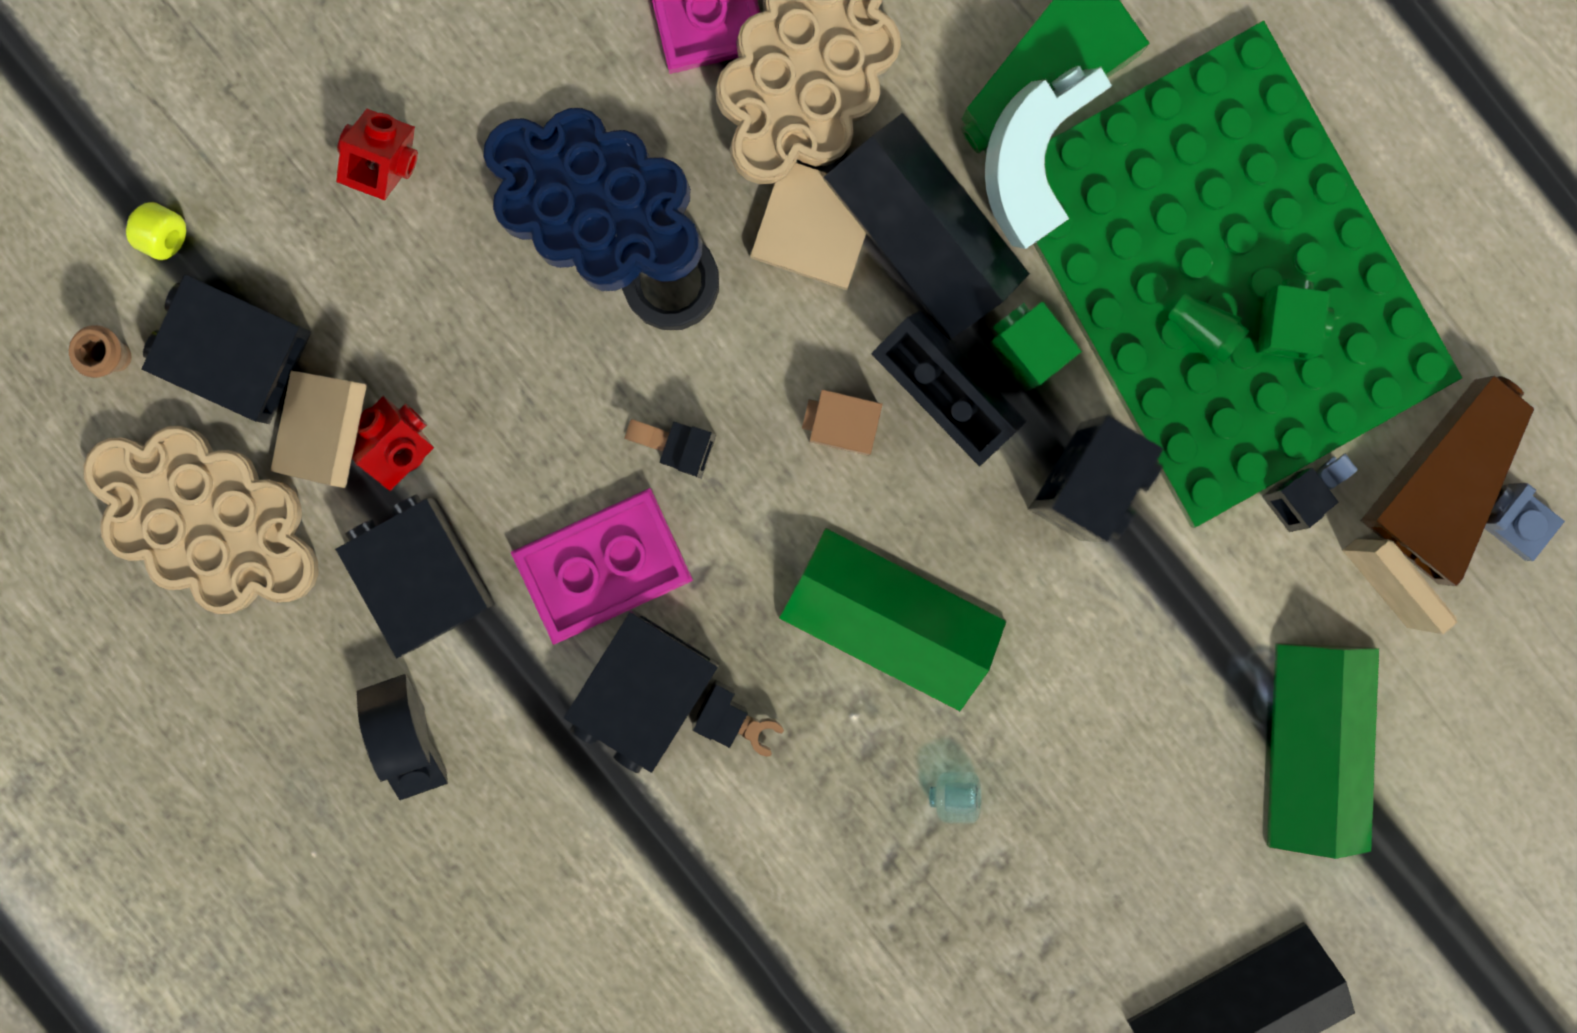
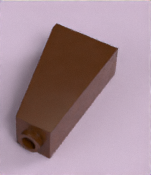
M1503 376L1479 378L1471 383L1360 520L1383 540L1393 541L1411 563L1438 585L1458 586L1463 580L1535 409L1522 399L1524 395L1523 390L1513 381Z

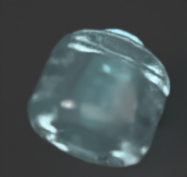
M944 772L938 777L936 787H930V807H936L937 815L942 822L971 824L978 820L981 813L982 791L977 774L974 772Z

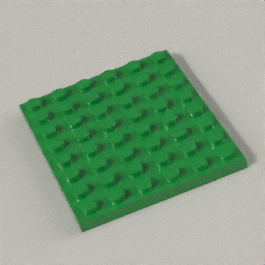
M1264 20L1049 140L1044 158L1046 178L1053 194L1069 219L1033 245L1137 432L1164 448L1157 460L1163 465L1160 473L1191 528L1202 525L1463 378ZM1283 279L1314 282V290L1331 292L1329 307L1334 308V326L1330 337L1324 338L1323 354L1309 360H1300L1257 353L1265 292L1277 285H1282ZM1186 292L1198 300L1241 317L1240 324L1250 330L1225 364L1215 357L1210 361L1180 327L1167 318Z

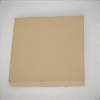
M795 163L788 174L774 184L750 257L751 259L847 290L866 232L823 180V177L828 173Z
M291 371L270 471L345 488L366 385Z
M1355 539L1343 549V552L1407 628L1445 634L1458 623L1455 615L1393 541Z

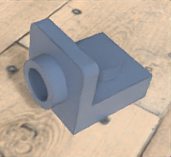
M1511 483L1508 486L1503 485L1484 529L1525 561H1534L1565 521L1533 496L1536 489L1529 483Z

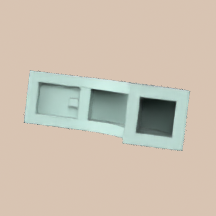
M1076 66L1068 70L1052 82L1056 89L1054 92L1046 80L1030 82L1009 102L995 124L986 153V191L994 217L1006 238L1014 247L1028 248L1069 219L1048 184L1044 167L1045 151L1051 135L1064 119L1112 86L1101 67L1082 71L1080 66Z

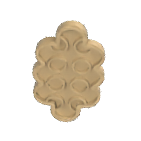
M763 0L764 12L749 17L741 26L736 41L739 58L729 62L722 70L715 93L716 103L722 114L738 126L730 145L731 161L737 172L746 180L757 184H773L788 174L797 159L812 166H827L839 160L847 151L854 134L853 122L868 116L876 106L880 96V85L877 76L885 73L897 59L901 47L900 32L895 22L878 9L883 0Z
M167 426L156 431L145 445L129 438H108L97 443L87 454L83 466L84 480L89 490L99 500L108 504L101 520V537L106 547L116 557L128 561L144 560L150 579L159 587L167 590L190 588L195 601L205 610L216 614H231L247 608L258 595L276 603L292 602L306 596L314 587L319 574L318 560L313 549L294 535L302 518L301 503L297 494L285 483L273 479L259 480L253 462L244 454L233 450L213 451L209 441L199 431L184 426Z

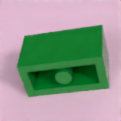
M1043 301L1032 310L1023 302L993 327L999 336L988 344L1025 392L1041 385L1082 352Z

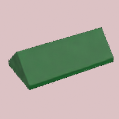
M827 528L824 529L779 619L959 712L990 671L1007 622Z
M1275 644L1268 847L1333 859L1371 852L1379 648Z

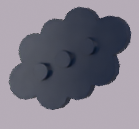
M568 108L558 112L544 127L525 118H518L500 123L490 132L484 143L483 156L488 169L501 182L493 201L496 219L511 236L521 240L532 239L536 251L547 264L557 268L575 266L581 278L590 287L600 291H617L624 288L637 278L640 272L659 281H675L687 276L697 266L702 255V240L694 223L684 215L690 202L691 194L688 180L683 170L674 161L663 157L650 158L643 140L635 133L627 130L607 132L601 119L592 111L583 108Z

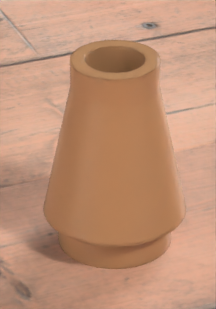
M91 325L80 329L73 336L69 345V358L71 364L79 373L87 377L98 378L126 369L131 362V351L108 328Z

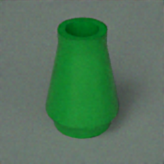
M1187 292L1181 297L1167 317L1180 327L1210 361L1215 357L1223 364L1227 362L1250 331L1240 324L1241 317L1198 300Z

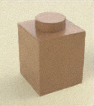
M821 390L819 401L808 400L802 429L811 431L810 443L870 456L883 404Z

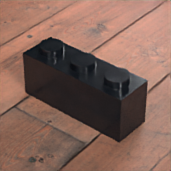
M921 310L908 316L871 353L979 467L1027 422Z

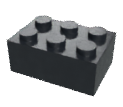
M1108 414L1080 422L1028 510L1080 541L1108 543L1111 536L1119 539L1135 514V511L1129 508L1139 490L1147 492L1155 483L1163 468V465L1157 460L1164 448Z

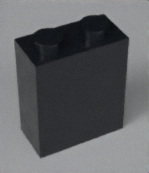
M184 275L181 283H176L166 297L164 308L167 314L160 329L153 331L145 343L143 357L146 360L141 370L250 420L270 424L287 388L290 372L295 370L312 332L209 284Z
M418 494L390 508L394 517L376 526L372 519L345 533L349 542L335 549L396 659L409 654L495 606L437 499L426 498L421 501Z
M633 609L629 612L565 714L564 719L572 723L569 731L582 741L592 746H596L598 741H601L615 750L616 753L613 758L622 766L635 773H640L642 768L652 773L720 663Z

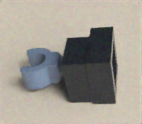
M1344 453L1338 459L1335 456L1332 457L1317 471L1312 467L1297 471L1285 482L1276 484L1262 497L1289 532L1308 529L1339 503L1330 490L1348 479L1358 469L1346 453Z

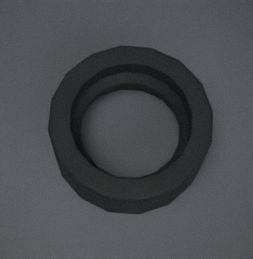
M702 243V255L697 264L701 273V287L697 297L688 306L671 311H665L653 306L645 298L641 289L642 272H640L637 278L628 286L622 288L631 310L646 324L661 330H683L699 323L713 309L719 293V270L710 249Z

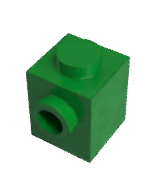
M1283 279L1282 285H1277L1266 291L1262 304L1257 353L1300 360H1309L1322 355L1324 338L1330 337L1334 326V308L1329 307L1331 292L1314 290V282L1302 279Z

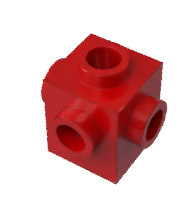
M366 108L353 125L347 124L341 132L337 146L339 160L336 182L385 201L401 178L409 179L414 171L418 158V150L412 148L415 126L396 120L391 115L378 113Z
M382 396L372 407L365 409L361 413L352 459L360 468L391 491L410 471L419 467L424 458L434 449V446L422 432L427 423L408 404L405 403L399 409L385 396Z

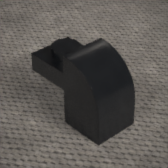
M402 674L357 690V710L361 735L372 767L380 782L387 780L400 801L448 784L447 769L427 736L425 707L407 675Z

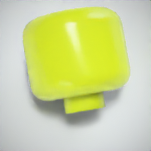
M155 202L144 203L137 207L130 214L126 226V238L129 244L138 251L157 260L169 259L174 256L184 243L187 232L186 223L182 216Z

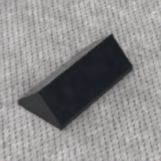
M901 113L872 135L823 177V180L950 339L1003 303L1030 274L904 113Z
M1302 922L1131 1017L1127 1022L1133 1033H1321L1355 1014L1347 981L1307 924Z

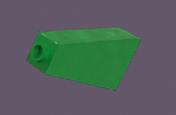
M1052 0L966 108L962 117V121L965 124L961 128L962 133L976 153L979 154L984 151L986 154L991 134L1003 110L1016 94L1030 82L1046 80L1054 92L1056 89L1052 82L1076 66H1080L1082 71L1101 67L1107 78H1109L1138 58L1150 43L1120 0Z

